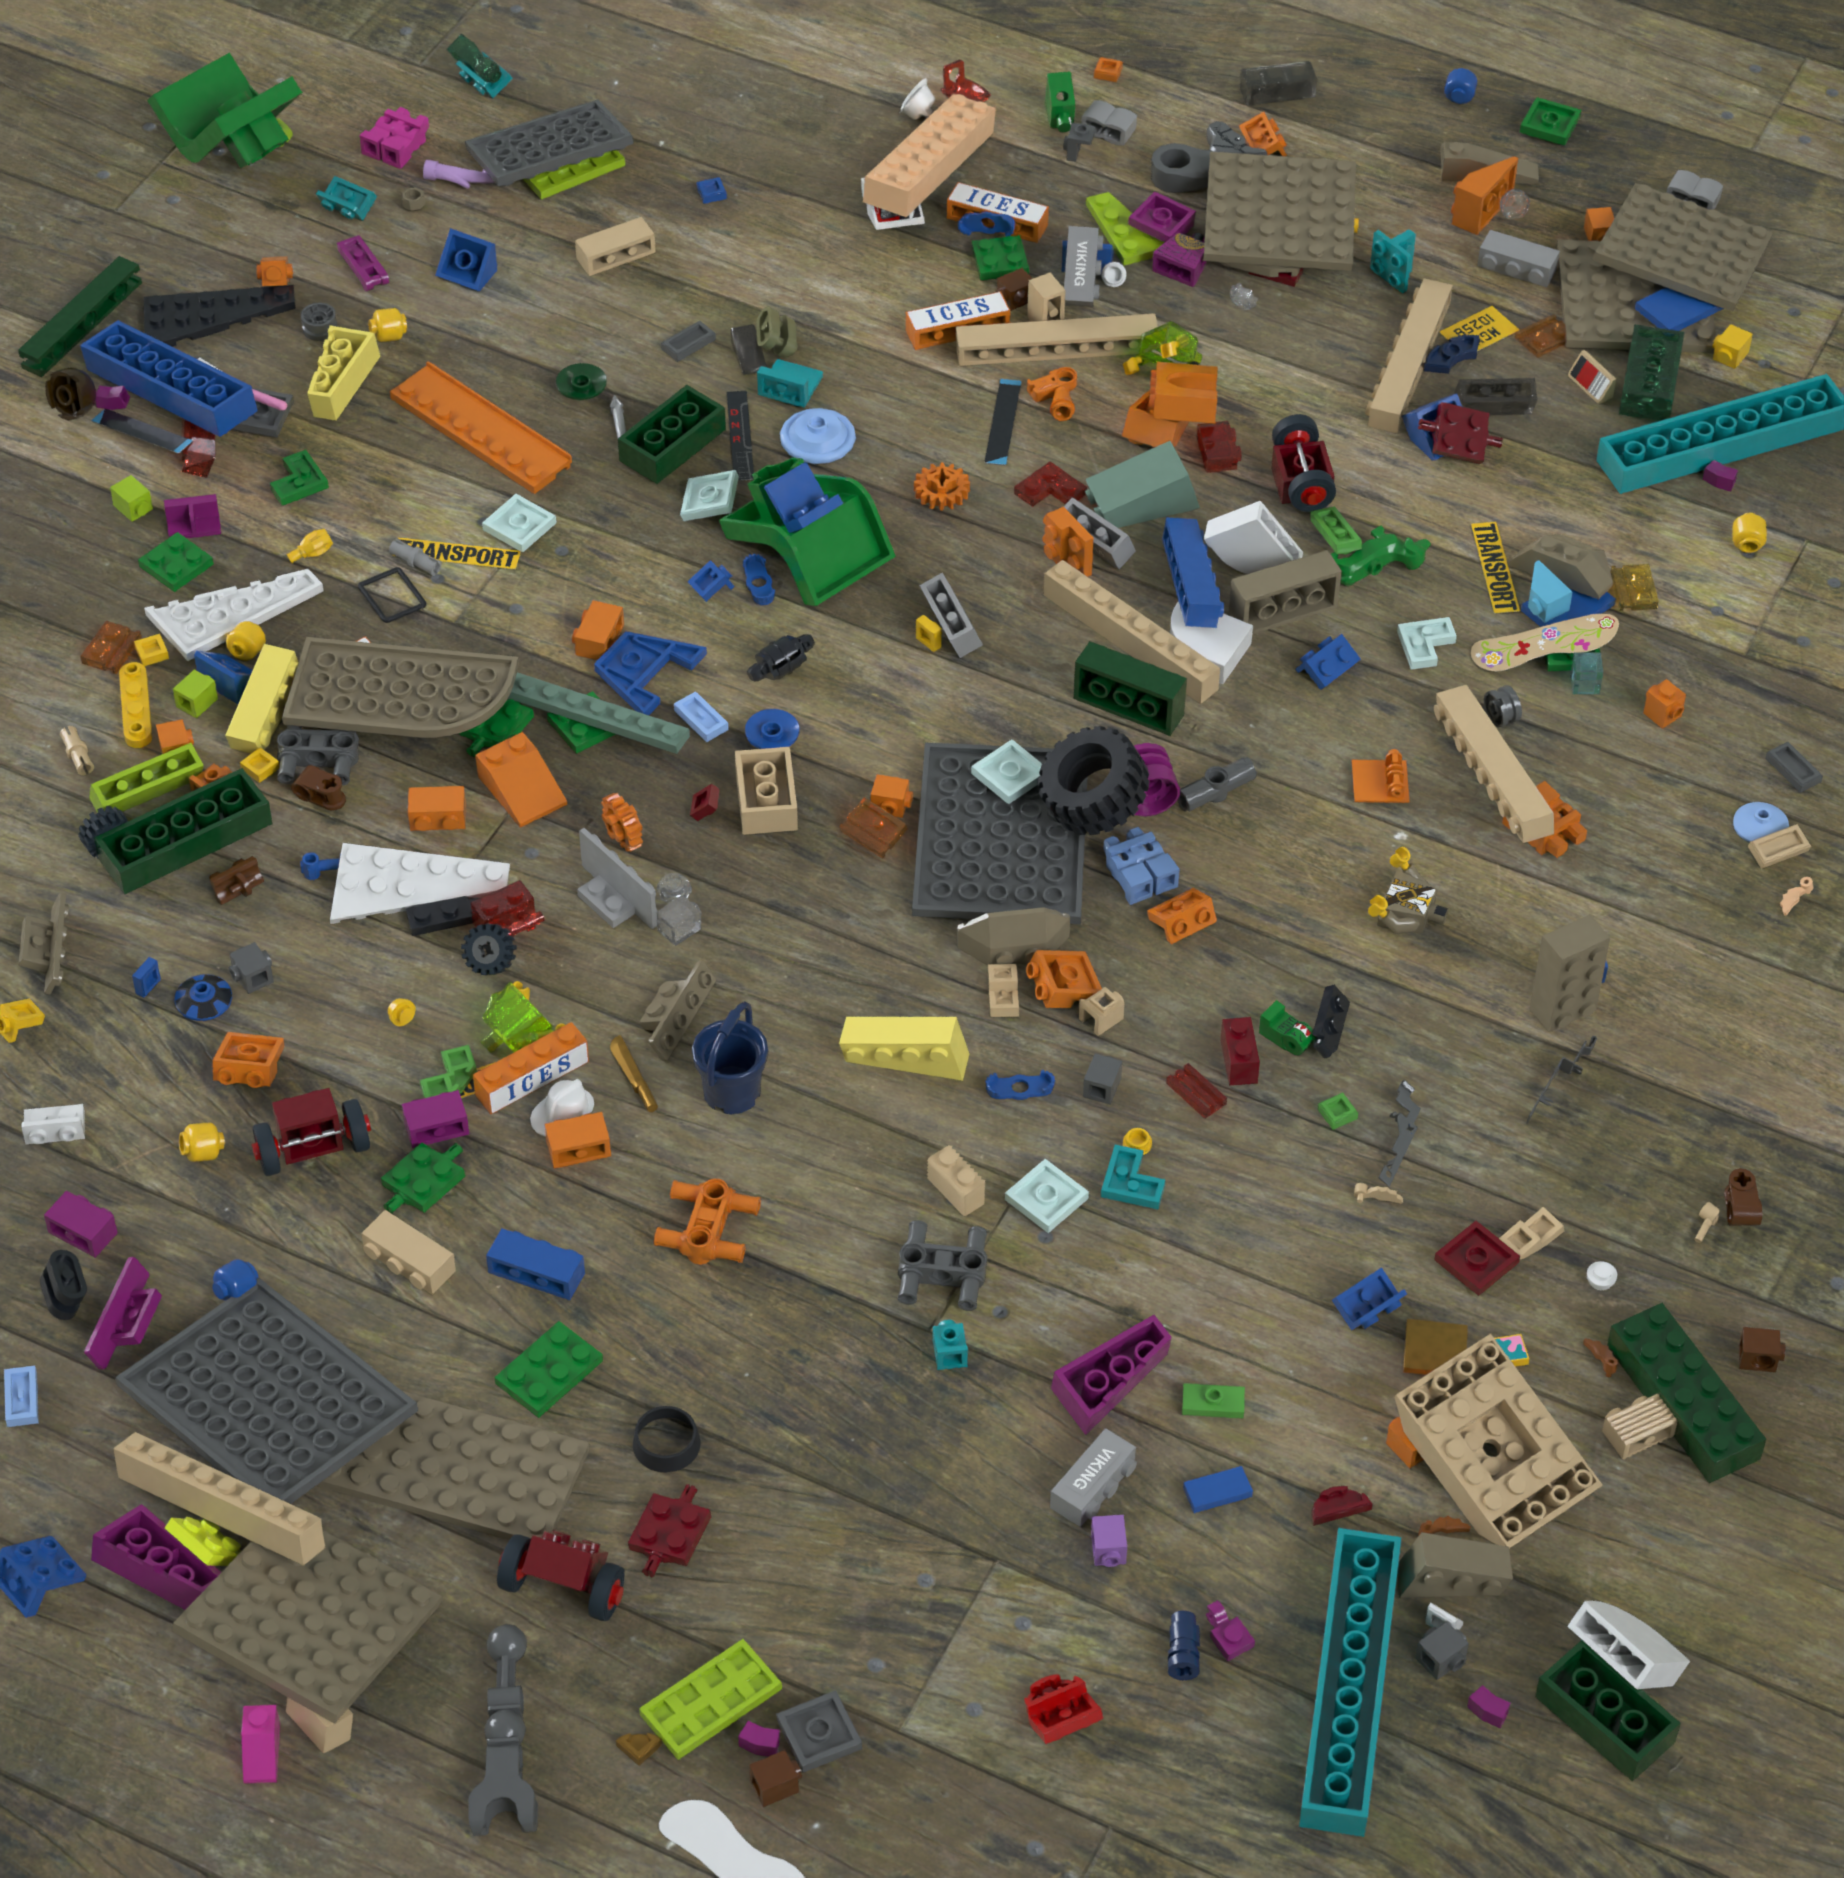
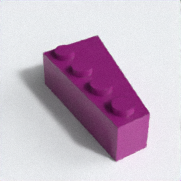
M1152 1315L1054 1371L1051 1390L1083 1433L1087 1435L1168 1355L1172 1337L1157 1317Z
M142 1504L93 1534L92 1561L184 1610L222 1573L214 1565H206L165 1529V1523Z

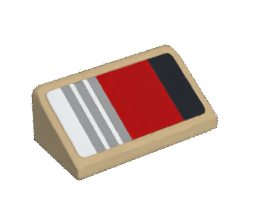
M1581 351L1570 369L1568 377L1598 404L1613 398L1616 378L1587 351Z

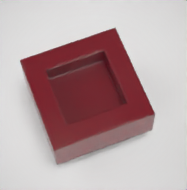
M710 784L694 794L690 816L699 821L707 815L713 814L718 808L720 789Z

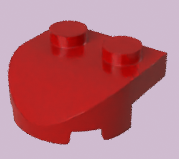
M1059 1674L1039 1679L1030 1686V1694L1027 1698H1024L1029 1723L1045 1744L1059 1740L1068 1734L1103 1720L1102 1709L1087 1693L1085 1681L1077 1676H1074L1073 1680H1062Z

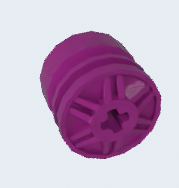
M1153 743L1137 744L1134 747L1148 768L1149 788L1148 791H1144L1146 794L1143 804L1137 806L1138 811L1135 815L1144 817L1157 815L1168 810L1176 803L1180 796V787L1165 748Z

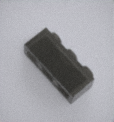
M1310 61L1241 69L1240 90L1246 106L1315 98L1317 77Z
M1535 378L1460 379L1454 391V394L1458 395L1462 407L1487 412L1489 415L1532 414L1537 403Z

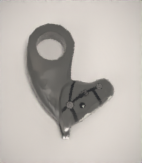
M1215 121L1206 130V138L1210 145L1209 150H1201L1177 143L1163 145L1155 150L1151 160V180L1155 187L1165 192L1179 193L1208 188L1210 152L1267 155L1265 149L1250 147L1246 138L1233 131L1226 123Z

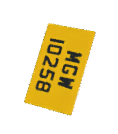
M1490 306L1440 331V333L1448 341L1450 338L1461 335H1479L1477 350L1479 351L1519 331V329L1497 309Z

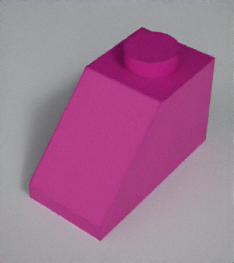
M276 1705L243 1706L241 1733L243 1782H277L280 1721Z

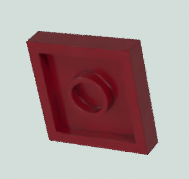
M1474 1221L1437 1251L1434 1260L1479 1296L1515 1267L1520 1261V1255L1478 1221Z

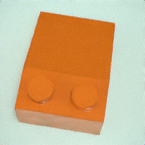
M1513 156L1471 172L1462 181L1457 182L1453 191L1455 202L1451 208V213L1453 214L1452 225L1475 235L1482 231L1513 196L1518 165L1517 157Z
M1149 389L1129 407L1122 436L1129 438L1131 443L1138 445L1144 443L1153 446L1152 448L1171 441L1175 447L1189 421L1153 419L1154 410L1149 409Z
M523 732L476 754L479 779L520 828L568 805L565 796L539 751Z

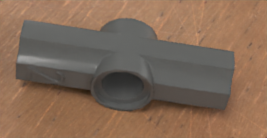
M1246 757L1225 767L1213 766L1208 768L1203 778L1180 789V796L1177 799L1179 806L1184 812H1190L1208 802L1219 803L1224 801L1229 791L1256 778L1257 772L1253 762Z

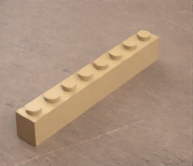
M1424 278L1420 288H1415L1413 295L1414 303H1409L1406 312L1407 319H1403L1399 330L1401 335L1395 336L1393 343L1394 351H1389L1386 360L1387 368L1383 367L1380 373L1379 382L1381 383L1375 385L1372 396L1374 400H1369L1367 404L1366 415L1369 416V427L1398 433L1403 421L1401 416L1406 414L1424 370L1426 358L1432 350L1450 306L1453 285Z
M1155 314L956 327V351L959 366L1145 354L1154 349L1158 351L1159 330Z
M1062 560L1044 573L1045 597L1133 658L1187 678L1186 694L1201 704L1219 690L1220 667L1067 562Z
M1467 684L1436 693L1437 705H1434V713L1437 720L1443 722L1447 735L1453 737L1457 750L1463 752L1467 765L1475 770L1479 783L1481 785L1484 784L1487 788L1490 800H1495L1500 815L1506 817L1509 821L1512 833L1517 834L1522 843L1553 835L1554 812Z
M137 1432L113 1448L118 1478L301 1565H305L325 1549L321 1518Z

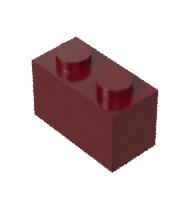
M1251 1017L1222 1019L1220 1041L1229 1086L1257 1084L1260 1060Z

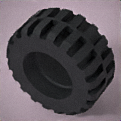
M1094 726V729L1086 727L1080 729V732L1076 734L1072 732L1066 735L1067 738L1061 742L1059 740L1054 745L1055 749L1047 753L1045 756L1046 763L1041 765L1038 788L1040 789L1039 794L1058 823L1068 831H1074L1076 834L1086 835L1088 832L1089 835H1098L1100 831L1110 832L1114 830L1113 827L1118 824L1122 826L1127 822L1126 819L1130 815L1134 816L1138 811L1137 806L1143 804L1146 794L1144 791H1148L1149 772L1144 760L1129 738L1113 728H1107L1106 730L1102 726ZM1111 769L1106 779L1092 790L1076 793L1080 784L1089 775L1099 770Z

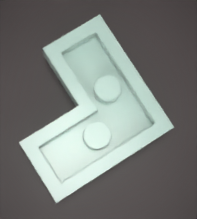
M1450 617L1398 624L1397 633L1411 670L1437 666L1438 658L1433 646L1456 643L1457 636Z

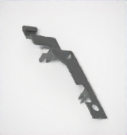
M1596 1036L1591 1037L1589 1047L1585 1046L1587 1041L1584 1042L1574 1061L1562 1057L1528 1116L1527 1124L1539 1102L1547 1106H1552L1549 1102L1554 1103L1551 1099L1545 1097L1544 1094L1559 1070L1567 1074H1571L1573 1071L1581 1075L1583 1068L1575 1063L1579 1061L1582 1054L1590 1055L1597 1040Z
M1402 1080L1397 1090L1399 1094L1396 1101L1409 1113L1407 1117L1396 1111L1389 1115L1391 1118H1395V1122L1398 1123L1399 1135L1392 1148V1151L1397 1155L1394 1159L1387 1162L1388 1164L1383 1167L1378 1177L1388 1187H1390L1418 1128L1414 1122L1421 1108L1409 1098L1415 1088L1406 1080ZM1386 1171L1391 1173L1390 1178L1386 1176Z

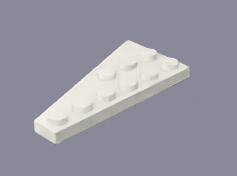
M309 569L277 576L275 581L261 584L259 580L250 582V587L237 589L234 586L196 595L191 601L179 603L178 600L168 602L169 606L155 609L154 606H150L144 609L146 616L181 655L189 661L195 658L196 650L207 652L226 642L227 635L238 623L250 621L259 625L323 592V584Z
M343 843L330 924L340 923V920L355 918L356 920L363 919L368 915L379 913L386 915L406 911V908L462 896L474 899L506 894L510 864Z

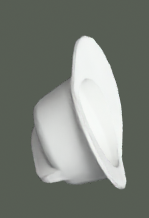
M926 78L920 81L909 93L899 113L903 112L915 120L932 114L931 106L935 101V97L927 87Z
M579 1079L559 1081L549 1089L548 1096L533 1109L530 1117L531 1126L536 1133L546 1137V1123L591 1113L594 1107L593 1097L588 1091L584 1090Z

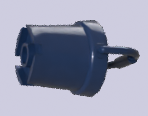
M745 1001L738 1004L734 1010H731L725 1020H719L704 1027L695 1037L692 1046L694 1065L701 1075L705 1101L712 1109L715 1110V1106L724 1109V1114L730 1115L743 1113L755 1105V1099L758 1095L760 1097L762 1071L765 1068L769 1053L767 1039L759 1028L752 1025V1008ZM745 1010V1021L739 1020L741 1017L740 1013Z

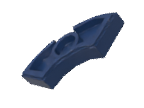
M1479 335L1456 336L1440 346H1435L1426 358L1424 371L1449 374L1451 368L1458 362L1466 359H1476Z

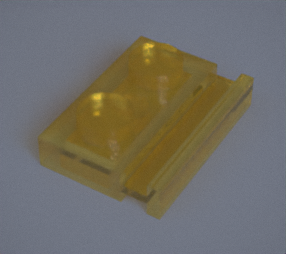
M1649 564L1623 565V568L1611 566L1610 573L1619 611H1624V608H1631V610L1658 609L1659 600Z

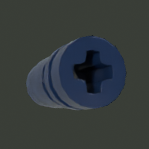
M1177 1611L1171 1615V1648L1168 1651V1674L1177 1680H1191L1196 1678L1200 1672V1652L1197 1649L1200 1646V1627L1196 1625L1194 1613L1190 1611Z

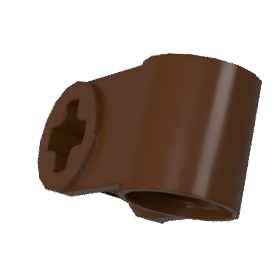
M308 765L291 785V790L296 797L321 806L326 810L334 811L341 809L346 803L345 794L341 791V778L320 770L313 765Z
M1735 1169L1729 1175V1185L1724 1190L1729 1226L1761 1225L1762 1204L1758 1196L1755 1176L1747 1169Z

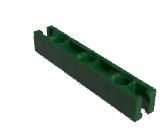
M118 256L18 349L19 356L27 359L21 363L22 369L43 377L142 284V279L134 275V273L140 271L139 264Z

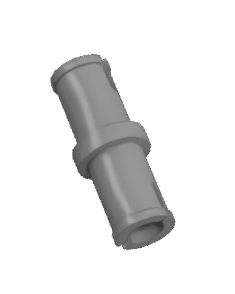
M397 538L389 547L390 554L405 560L408 566L412 568L418 567L432 576H435L441 569L442 562L425 554L423 549L419 547L414 548Z

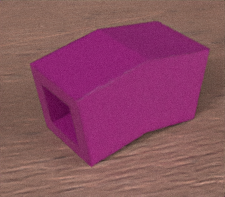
M99 385L96 392L97 408L109 410L123 409L127 407L131 397L124 386L107 387Z
M1713 460L1705 467L1702 480L1716 488L1731 492L1736 482L1738 470Z
M1482 1685L1469 1697L1467 1708L1482 1721L1501 1729L1509 1713L1511 1703L1495 1696Z
M747 1721L738 1736L739 1747L755 1755L767 1757L778 1752L780 1730L763 1728Z

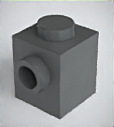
M255 942L230 953L231 966L228 967L230 975L235 982L240 981L248 994L274 982L271 958L266 950L261 951Z
M1445 1622L1438 1628L1432 1627L1424 1634L1422 1640L1418 1642L1416 1660L1436 1680H1439L1451 1670L1456 1672L1465 1664L1469 1643L1460 1630L1454 1629L1448 1622Z

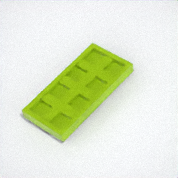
M612 150L600 157H590L578 164H568L559 167L556 171H546L537 174L534 178L523 180L542 200L625 166V158L618 150Z
M742 1639L640 1707L639 1714L654 1733L662 1739V1742L676 1759L679 1760L782 1690V1682L748 1643Z

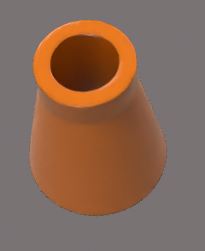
M1060 386L1054 391L1050 413L1056 420L1066 421L1074 414L1075 405L1068 388Z

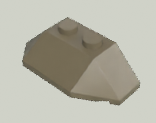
M1561 534L1545 535L1522 548L1509 561V566L1533 575L1535 562L1540 560L1569 589L1598 600L1613 586L1605 551Z
M1044 907L987 913L972 919L967 924L963 923L957 926L958 949L986 965L1029 963L1036 950L1056 951L1068 939L1070 934V915Z

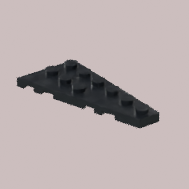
M294 285L144 297V333L173 347L176 346V341L186 338L196 340L230 329L229 325L241 322L242 325L251 323V318L261 315L270 317L296 309Z

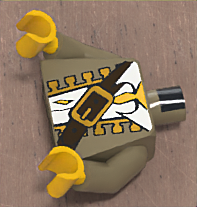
M1405 847L1395 850V854L1390 857V864L1396 868L1401 867V871H1396L1385 897L1376 895L1370 900L1371 906L1368 908V913L1372 917L1378 916L1377 926L1389 928L1395 934L1409 932L1420 934L1424 931L1428 920L1444 924L1449 909L1435 904L1437 889L1420 875L1412 863L1408 864L1410 852Z

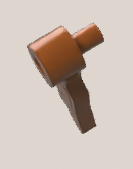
M1585 1338L1583 1344L1593 1353L1595 1358L1602 1361L1606 1377H1611L1617 1371L1618 1360L1612 1357V1351L1609 1350V1346L1603 1345L1600 1341H1592Z
M1450 1516L1445 1518L1439 1517L1433 1524L1430 1520L1422 1523L1418 1536L1421 1532L1429 1534L1444 1532L1446 1534L1469 1532L1471 1527L1466 1523H1462L1460 1518H1451Z

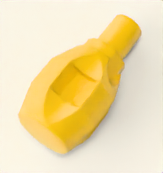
M325 529L314 530L305 535L297 549L286 555L291 563L302 557H319L331 548L333 542Z

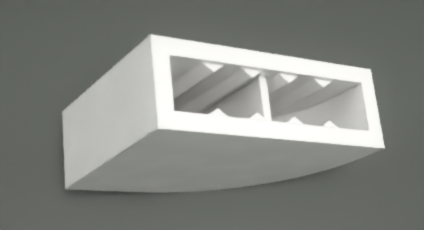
M1261 501L1209 520L1204 535L1207 546L1212 548L1227 565L1242 573L1250 574L1302 558L1303 551Z
M1178 601L1171 616L1170 634L1220 667L1219 683L1224 684L1251 645L1253 625L1223 614V617L1218 619L1217 628L1185 626Z
M1585 1601L1568 1625L1575 1634L1636 1689L1673 1686L1690 1663V1660L1650 1626L1633 1615L1607 1603Z

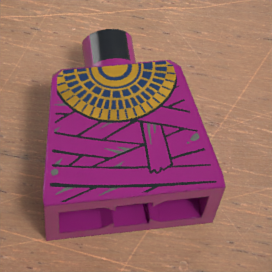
M1176 233L1153 252L1152 271L1194 287L1207 261H1203L1205 237L1200 233H1195L1192 237Z

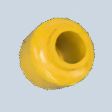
M397 308L376 310L373 314V319L368 321L369 332L374 333L379 342L400 340L403 334L407 332L406 317Z
M1745 513L1734 520L1732 525V541L1734 546L1742 552L1753 553L1765 545L1767 540V524L1765 519L1754 513Z
M250 621L238 623L226 638V646L229 652L235 658L243 661L253 659L266 642L262 628Z
M213 1123L189 1124L185 1127L184 1132H180L179 1135L180 1152L182 1155H186L187 1159L191 1162L215 1160L218 1157L219 1151L224 1149L225 1146L223 1132H218L217 1127Z

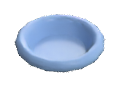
M814 408L795 413L785 421L780 431V440L782 447L793 458H802L804 462L810 464H825L841 459L852 450L856 435L854 426L844 415L834 410Z

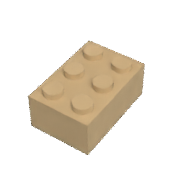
M790 747L735 751L736 780L743 835L798 830L797 802Z

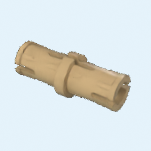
M67 726L71 735H68L66 729L63 728L60 731V737L66 746L68 758L73 760L79 775H86L84 766L90 774L94 770V764L87 754L88 748L85 742L80 740L77 729L74 726Z

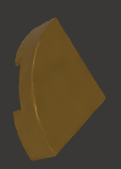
M629 1733L618 1738L616 1746L640 1766L662 1746V1739L651 1733H647V1735H631Z

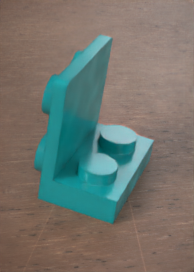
M777 359L771 369L763 366L759 368L757 372L758 395L805 408L823 378V371Z

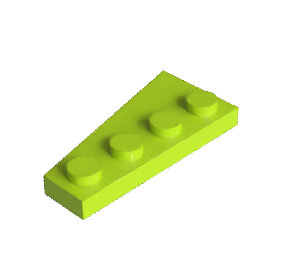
M1109 192L1086 198L1087 208L1108 242L1113 245L1114 251L1123 266L1152 259L1153 252L1165 243L1128 225V219L1132 213Z

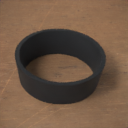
M660 1406L647 1411L638 1420L633 1438V1451L637 1460L646 1468L663 1473L675 1472L691 1464L699 1453L701 1446L699 1432L694 1419L686 1411L674 1406ZM661 1418L681 1420L694 1430L690 1444L684 1450L672 1455H657L648 1451L640 1443L638 1434L648 1423Z

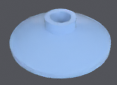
M1752 802L1743 805L1736 811L1733 826L1736 833L1750 843L1753 840L1788 828L1789 821L1786 815L1774 805Z

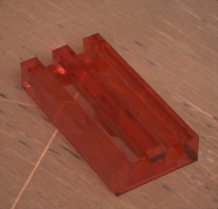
M1189 1063L1184 1065L1183 1070L1178 1069L1175 1071L1174 1076L1169 1075L1167 1077L1166 1084L1205 1119L1227 1104V1097ZM1179 1081H1182L1184 1084H1186L1192 1090V1093L1186 1087H1184ZM1201 1098L1210 1107L1207 1108L1199 1099Z

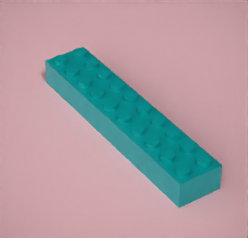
M1828 374L1820 375L1602 437L1599 441L1596 461L1619 494L1702 471L1713 460L1723 465L1844 430V395Z
M1338 1528L1299 1827L1365 1837L1402 1537Z

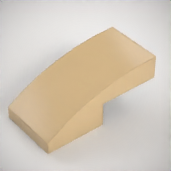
M1016 964L988 965L990 1017H1019Z
M1542 1207L1525 1223L1520 1220L1499 1239L1519 1254L1520 1260L1545 1247L1565 1230L1564 1225Z

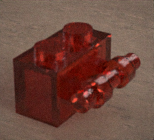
M521 880L471 902L472 919L475 928L481 924H498L502 926L501 928L508 929L510 931L508 934L514 937V935L524 930L529 932L535 929L537 924L545 921L540 911L535 913L534 897Z

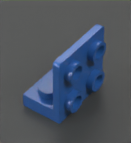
M806 462L764 487L789 533L806 527L843 504L838 494L828 497L827 494L823 493Z
M53 1536L3 1547L0 1551V1588L25 1617L37 1614L46 1591L83 1582L87 1576Z

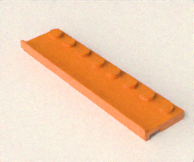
M429 361L424 368L390 391V398L533 494L556 479V474L561 470L571 468L572 456L568 452Z

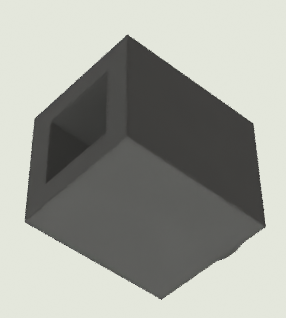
M1094 1054L1084 1078L1083 1097L1111 1105L1121 1081L1122 1061L1110 1056Z

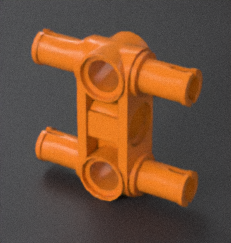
M716 1178L700 1183L699 1186L674 1180L671 1186L670 1199L694 1202L695 1206L687 1229L683 1232L657 1227L654 1246L678 1249L682 1255L687 1256L695 1264H705L716 1260L717 1257L742 1263L746 1245L723 1241L720 1238L728 1214L734 1210L757 1216L761 1206V1197L736 1193V1190L728 1187L724 1180Z

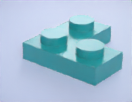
M1114 1145L1101 1189V1197L1159 1210L1166 1180L1138 1174L1143 1159V1150Z

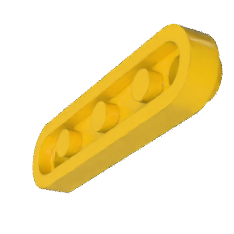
M131 662L122 666L119 671L123 732L128 746L142 748L152 741L148 677L144 665Z

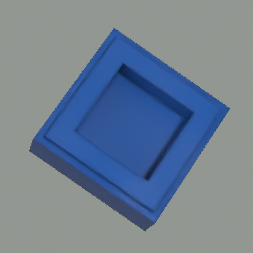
M720 177L697 182V190L703 204L727 199V192Z
M148 957L132 975L135 992L143 998L161 980L158 962L151 957Z

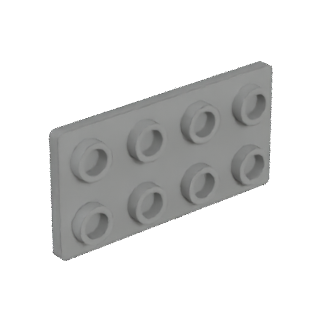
M585 828L581 829L579 837L582 866L594 878L577 889L578 897L612 928H615L634 914L651 929L657 927L656 891L649 882H644L631 866H626L619 859L616 852L607 849L597 835L591 834Z

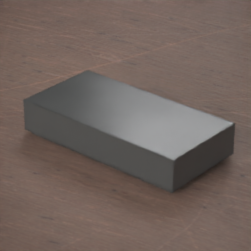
M699 320L661 342V349L676 362H679L715 341L716 333Z
M1789 742L1766 753L1765 759L1800 793L1822 782L1823 775Z

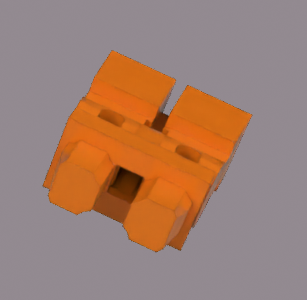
M1543 781L1536 787L1554 812V834L1529 841L1528 843L1532 847H1536V851L1540 855L1550 852L1558 858L1567 851L1568 843L1565 840L1569 839L1575 845H1579L1585 841L1587 830L1580 824L1581 814L1568 803H1564L1560 799V794L1546 781ZM1503 817L1502 824L1510 829L1509 821L1506 817Z

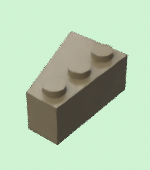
M1421 1532L1400 1559L1397 1571L1400 1597L1501 1595L1513 1580L1508 1546Z

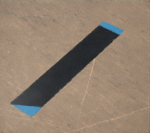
M1000 379L985 463L1006 465L1021 381Z
M104 409L92 419L93 422L176 453L181 452L192 442V440L109 409Z

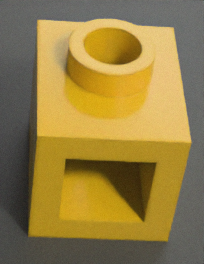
M1730 324L1722 335L1718 334L1713 342L1712 348L1715 349L1713 360L1736 369L1749 353L1753 334Z

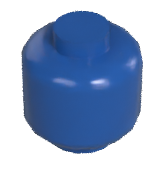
M1464 68L1451 71L1447 77L1444 89L1446 97L1457 104L1471 101L1477 87L1476 75Z
M235 1259L214 1272L212 1289L214 1294L224 1301L230 1297L238 1298L257 1284L259 1276L251 1263Z

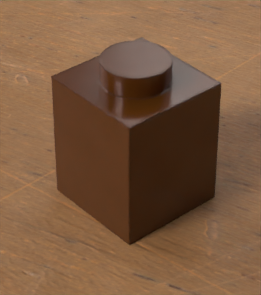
M785 1750L749 1765L750 1782L763 1807L799 1793V1779L802 1778V1773L795 1759L791 1761Z

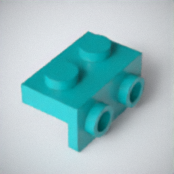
M481 50L466 66L461 61L456 63L461 70L459 75L468 84L472 81L474 88L480 94L484 95L487 93L493 99L513 79L506 70Z
M337 176L333 177L325 192L318 190L316 193L321 201V206L329 211L335 209L350 220L356 218L361 221L365 219L377 198L374 192Z

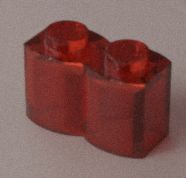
M1228 420L1218 421L1215 424H1197L1196 438L1206 473L1237 470L1238 461L1242 460L1240 446L1235 444V428L1230 427Z

